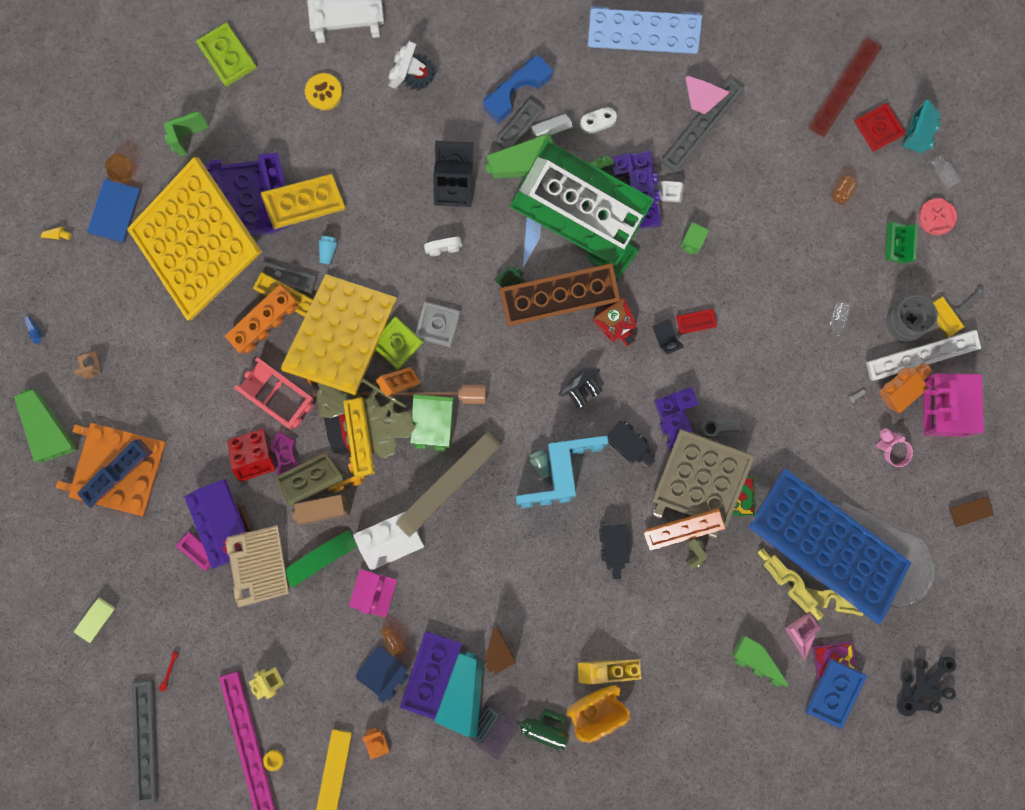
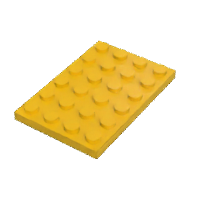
M325 274L281 366L282 371L356 395L397 302V297Z

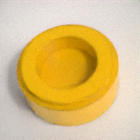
M271 750L266 753L263 759L265 768L270 771L280 769L284 763L283 754L278 750Z

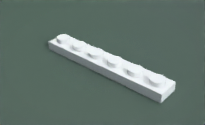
M972 330L867 361L866 365L870 380L874 381L897 374L906 367L912 369L921 363L928 365L981 349L977 330Z

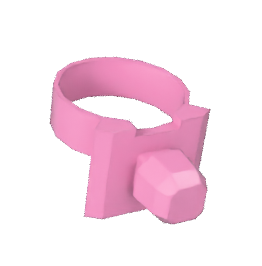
M887 428L881 430V441L876 444V448L885 451L884 456L889 464L896 467L907 465L913 456L912 446L905 442L904 436L892 433ZM898 442H904L907 446V455L902 462L893 464L890 460L892 446Z

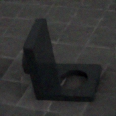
M670 319L652 326L658 345L666 355L684 348V345L677 340Z

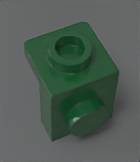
M509 264L494 280L500 287L515 285L520 281L523 283L525 281L522 277L524 272L517 265L513 267Z

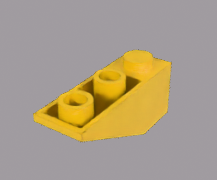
M640 659L579 662V683L599 684L641 679Z

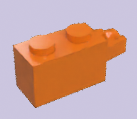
M924 363L912 369L906 367L895 378L886 383L878 393L889 409L901 413L928 389L924 381L932 370L929 365Z

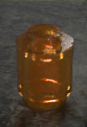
M847 175L839 179L832 192V200L841 205L849 202L858 186L855 178Z

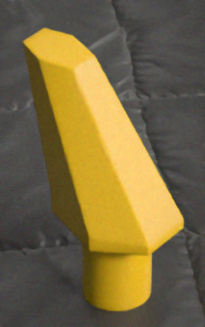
M64 227L43 231L41 234V238L58 240L61 238L70 240L72 237V233L64 231Z

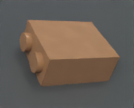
M342 495L294 504L295 509L292 510L294 521H297V524L300 525L349 516L347 500Z

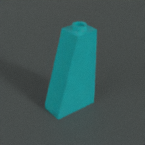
M468 651L467 654L459 653L434 722L467 737H476L478 733L484 661L477 659L478 655Z

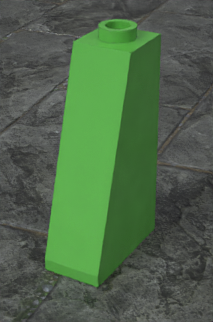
M550 134L487 155V162L484 163L487 173H491L493 178L525 177L545 140L553 143Z
M25 389L19 395L14 396L34 462L43 463L78 450L40 392Z

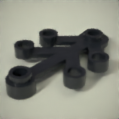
M947 656L940 658L938 662L939 668L926 681L925 669L928 667V662L923 658H917L914 661L916 668V691L912 695L910 684L914 681L913 674L910 672H903L901 674L902 697L897 702V710L900 714L908 717L914 715L916 711H931L935 714L942 712L943 706L940 702L918 703V701L922 697H944L949 700L956 697V691L951 687L931 689L946 673H951L956 669V662L953 658ZM922 660L924 665L920 668L918 663ZM948 661L951 662V667L949 669L946 667V663ZM908 674L910 680L906 682L904 677ZM948 690L952 691V695L950 697L947 696ZM906 703L910 704L909 710L905 709ZM934 704L938 705V709L936 711L933 710Z

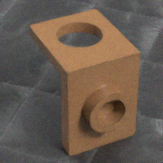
M96 351L77 357L80 369L74 370L75 375L84 379H91L96 374L102 373ZM88 357L93 358L94 365L85 367L84 360Z

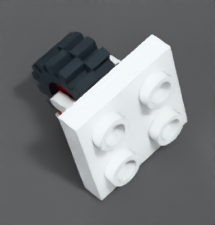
M409 41L406 46L401 47L400 52L396 53L394 58L396 65L394 69H391L388 76L390 87L397 88L401 82H406V87L411 86V90L417 88V91L425 89L434 80L436 70L433 69L435 65L430 64L432 60H427L426 55L422 57L421 53L413 54L416 46L415 43Z

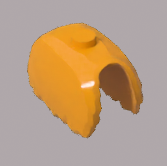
M613 685L598 689L584 696L567 709L566 714L571 716L575 726L576 738L581 742L596 741L600 737L612 733L619 726L625 725L630 720L629 710L616 698V696L620 695V688Z

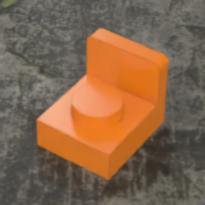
M377 727L365 731L366 735L362 737L363 742L365 741L370 759L390 753L383 729L377 730Z

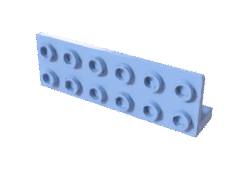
M590 6L588 46L698 53L702 15L695 12H681V14L613 10L609 9V7Z

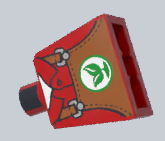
M624 298L593 318V323L612 343L621 339L626 347L636 341L630 332L637 325Z

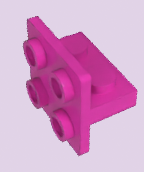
M359 570L349 607L361 610L362 613L386 617L397 580L366 570Z

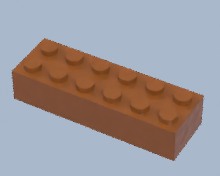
M612 263L499 288L507 326L620 301Z

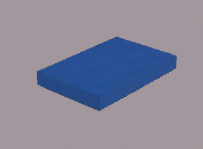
M104 179L87 232L125 243L129 232L127 228L131 225L142 190Z
M830 658L805 712L842 729L867 675Z

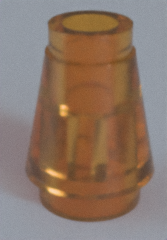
M391 626L380 631L387 652L392 657L406 649L404 646L405 642Z

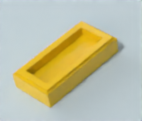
M943 296L933 302L938 312L936 323L947 338L964 328V325Z

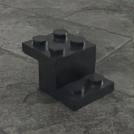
M436 140L433 172L434 205L471 207L473 142Z

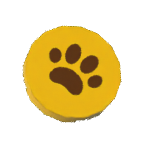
M326 73L314 75L309 79L305 87V95L309 104L323 111L337 106L343 93L337 78Z

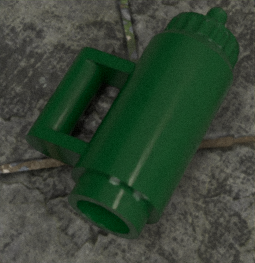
M546 708L543 709L540 720L525 718L524 721H516V725L521 729L520 733L525 735L526 738L556 750H564L569 739V735L565 733L566 731L562 730L566 716ZM544 717L559 722V728L544 723Z

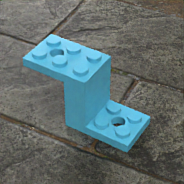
M607 436L548 444L553 491L516 496L517 506L521 505V509L533 507V503H540V506L552 505V501L559 500V503L571 502L576 493L570 452H572V455L583 454L588 449H591V452L603 451L602 449L608 444Z

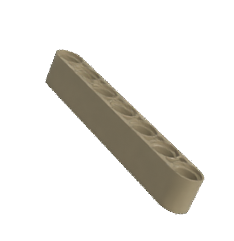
M488 431L395 524L410 538L496 453V450H499L502 444Z

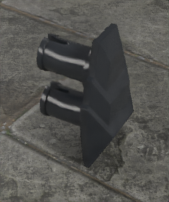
M595 367L580 369L571 378L569 383L560 390L558 395L561 397L569 395L577 408L582 407L587 403V400L578 388L585 384L592 397L599 395L603 390L594 379V376L601 370Z

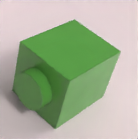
M692 222L680 247L684 248L683 251L688 254H698L709 230Z

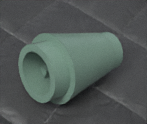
M544 449L529 454L531 458L529 461L540 476V479L551 476L548 456Z

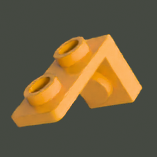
M350 457L351 463H348L351 474H354L352 457ZM366 476L352 477L336 483L327 489L330 492L333 491L334 494L344 491V487L352 484V487L362 484Z

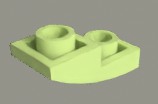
M99 597L79 623L74 633L91 643L116 608Z

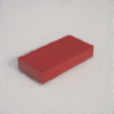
M713 308L676 316L680 335L717 328Z

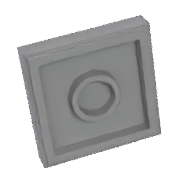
M424 301L415 334L423 341L451 348L461 311Z

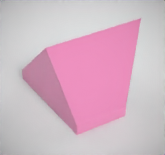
M690 76L686 77L691 108L700 113L706 114L730 93L708 82Z
M810 612L785 627L804 660H806L814 637L821 629Z

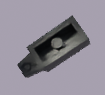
M620 420L606 435L608 443L629 463L633 464L635 461L638 463L643 461L650 467L656 460L649 455L651 450L648 448L649 445L646 444L648 442L647 439L641 434H635L632 431L634 428L627 421L622 422Z
M627 524L602 526V530H599V541L603 542L604 550H600L601 561H605L607 570L612 569L613 580L621 579V569L625 568V563H630Z

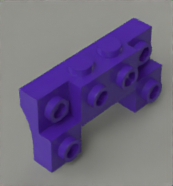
M646 151L633 155L627 153L612 157L614 175L617 178L629 175L631 187L654 199L638 229L663 226L659 202L662 201V195L657 188L659 175L658 172H655L652 152Z
M692 387L654 401L661 423H659L662 434L666 433L668 438L666 445L669 452L672 450L679 429L693 433L685 410L699 405Z

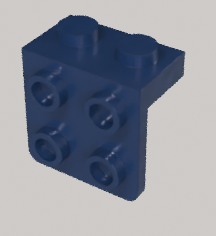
M379 646L376 647L358 671L356 679L379 696L377 699L384 704L386 700L391 701L397 693L394 690L399 683L403 685L409 677L407 672L410 668Z

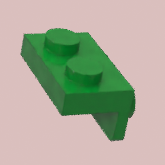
M894 222L887 223L885 260L899 264L916 261L917 224L906 226Z

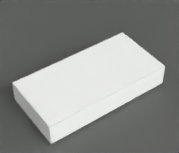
M564 114L533 125L531 128L536 138L569 129L572 127V123L568 116Z

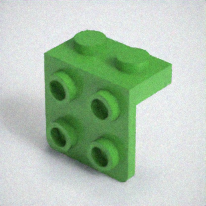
M195 111L188 113L184 117L172 118L168 122L163 123L167 134H164L168 146H171L172 151H176L180 157L187 154L181 137L209 128L201 112Z

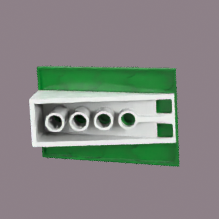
M545 140L509 207L608 263L617 266L654 199Z

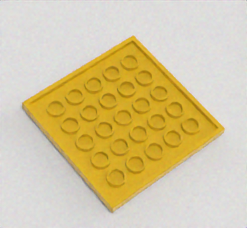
M194 157L127 228L187 321L194 319L262 252L199 157Z

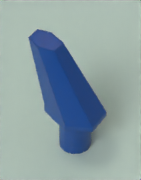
M27 316L25 317V322L30 339L33 340L34 344H39L42 333L32 319Z

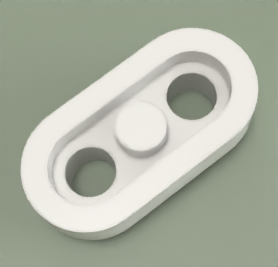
M606 107L588 113L581 119V129L585 133L591 134L609 128L616 122V112L612 108ZM609 114L611 117L607 119L604 115ZM591 120L593 124L589 125L587 121Z
M452 237L428 242L424 245L425 253L430 254V256H438L443 251H448L449 253L457 252L462 247V241L460 237Z

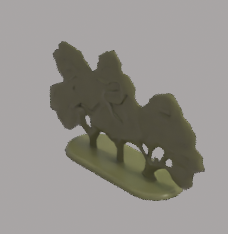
M363 377L361 382L373 388L370 396L364 398L372 450L379 457L387 458L388 455L396 453L395 438H409L416 426L412 423L411 413H397L394 411V403L407 407L405 403L393 395L386 396L379 386ZM318 383L319 390L316 393L319 404V415L326 418H334L341 414L345 415L343 401L361 396L358 394V391L353 396L351 393H344L342 390ZM377 392L389 398V403L383 407L380 406L378 401L375 400ZM388 411L391 412L390 417H387ZM345 420V422L343 423V426H344V430H345V431L347 432V434H348L347 423H346V420ZM347 435V436H346L347 445H350V443H349V436Z

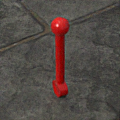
M177 651L171 653L172 659L164 681L159 685L160 691L167 690L168 678L175 659L179 656Z

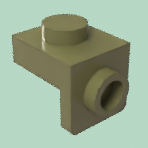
M699 538L685 540L694 554L685 563L692 569L702 566L705 562L704 560L708 558L703 551V543Z

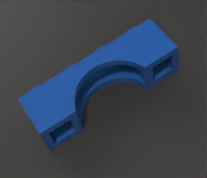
M539 55L535 58H530L521 70L517 69L507 82L503 81L497 87L498 90L493 94L489 93L484 98L483 109L499 124L512 113L510 98L513 92L523 86H533L540 89L553 77V70Z

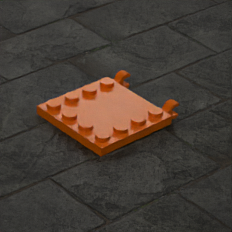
M91 423L89 428L74 425V433L87 437L73 483L57 481L56 488L69 491V498L83 501L77 493L103 467H107L133 440L141 439L153 454L98 501L96 505L145 517L167 442Z

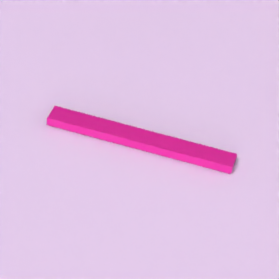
M236 671L220 676L219 680L253 809L276 810L240 672Z

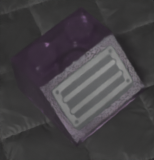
M487 701L479 712L477 736L469 738L478 747L498 760L520 727V724Z

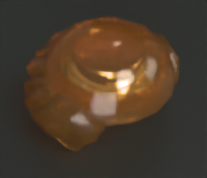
M114 153L106 160L105 168L107 175H109L113 182L127 183L131 180L134 166L129 157L121 153Z

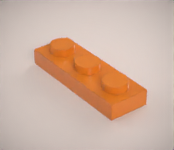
M411 367L382 375L376 380L381 391L386 396L411 389L421 383Z

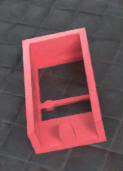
M257 357L255 359L258 362L252 371L248 370L245 373L246 379L241 386L235 385L234 388L290 430L297 429L303 422V415L313 409L315 399ZM273 374L280 381L276 383V387L262 403L255 396ZM282 383H285L305 398V401L289 422L266 406L273 394L282 386Z

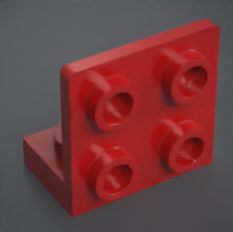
M264 429L227 440L231 470L239 483L276 471L275 464L269 455Z

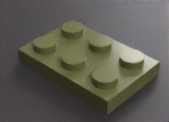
M326 452L273 478L290 507L343 480L342 475Z

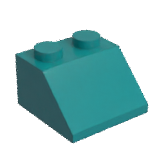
M925 100L914 112L902 147L922 154L932 148L935 142L933 138L934 132L938 131L941 124L939 122L941 114L929 100Z

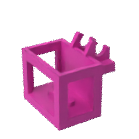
M933 374L925 378L924 382L928 389L923 393L924 436L970 437L984 433L982 374ZM931 395H934L935 410H932ZM932 415H935V428H932Z

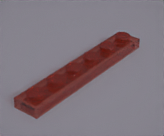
M868 38L865 39L808 129L823 138L825 137L882 49V46Z

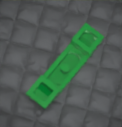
M347 530L286 568V579L290 586L294 588L327 565L357 548L358 545L350 531Z

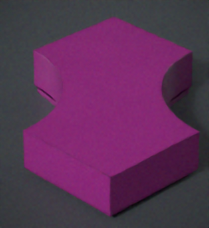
M279 431L269 447L278 459V469L276 471L278 476L300 465L294 457L293 450L296 441Z

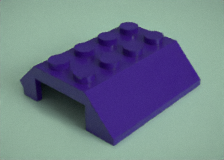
M278 153L261 154L257 161L222 165V160L218 159L210 160L209 163L204 165L251 236L273 234L289 227L273 229L261 198V192L286 186Z

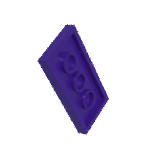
M425 631L400 708L434 720L436 719L463 643Z

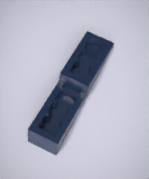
M141 439L133 440L77 494L89 508L93 507L153 453Z

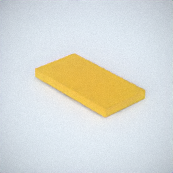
M333 174L261 192V198L273 229L345 210V205Z

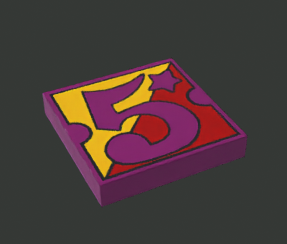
M851 641L812 646L817 682H819L830 658L857 670L853 643Z

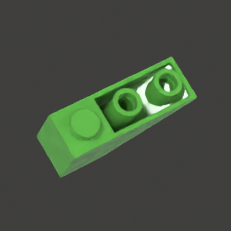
M742 635L731 655L735 658L734 662L744 668L746 665L753 668L752 673L761 678L763 675H766L770 678L769 682L779 688L781 684L787 687L788 683L765 648Z

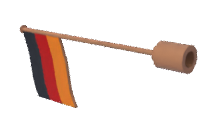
M462 385V389H459L458 392H399L393 394V396H458L459 400H462V404H486V385ZM314 391L312 394L314 398H317V391ZM358 392V394H359L361 397H362V396H370V394L372 393V392ZM377 392V394H376L375 396H384V395H382L381 393ZM344 414L334 418L324 417L327 438L334 453H351L350 445H347L346 441L348 434L343 426L346 420Z

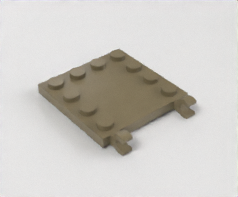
M679 429L652 499L653 502L657 503L653 516L661 519L665 506L691 516L720 509L726 528L755 456ZM719 531L709 533L708 536L716 539Z

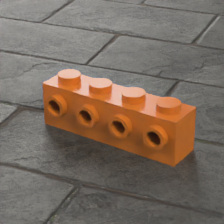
M280 284L224 337L239 353L249 354L256 348L255 345L260 340L263 341L270 335L269 332L274 327L277 328L284 322L283 319L287 315L293 314L298 309L297 305L300 302L285 286Z

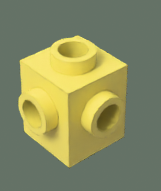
M276 667L267 672L265 669L254 674L255 679L249 682L251 690L258 700L264 696L266 699H269L277 694L276 689L285 685Z

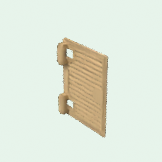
M278 525L227 537L226 547L230 557L234 580L233 589L238 607L289 594ZM241 542L242 551L236 552L234 543ZM249 588L250 597L243 598L242 589Z

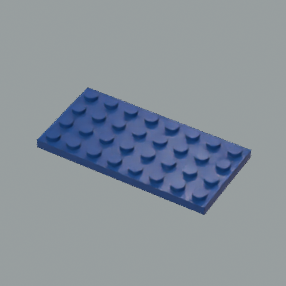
M786 468L779 474L748 528L877 624L883 622L912 563Z

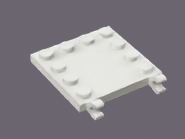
M308 0L311 32L315 31L318 43H325L324 30L371 26L372 37H380L379 25L384 24L382 0Z

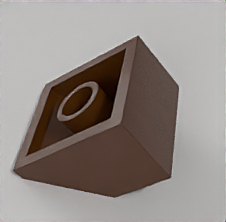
M498 626L493 627L485 656L486 660H484L489 673L493 671L495 675L516 663V659Z

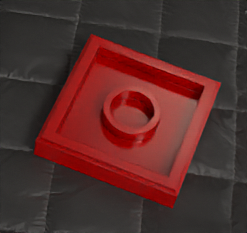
M888 103L879 106L854 121L872 152L881 149L906 134Z

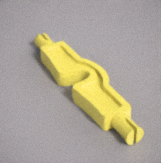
M762 548L757 554L765 561V568L772 574L779 585L792 581L794 586L788 591V595L806 613L810 611L819 621L824 615L816 607L818 602L805 589L801 577L794 571L787 569L775 555L771 557Z
M805 587L818 602L817 606L827 608L830 599L834 598L835 611L863 616L861 611L833 590L818 591Z

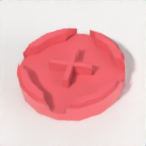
M934 198L928 200L920 208L918 221L927 233L943 235L948 233L956 224L957 212L955 207L945 199Z

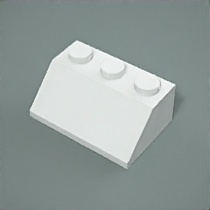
M405 512L353 535L371 571L424 547L418 531L409 538L395 524Z

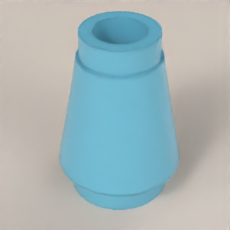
M321 236V240H319V263L331 265L337 247L336 238Z

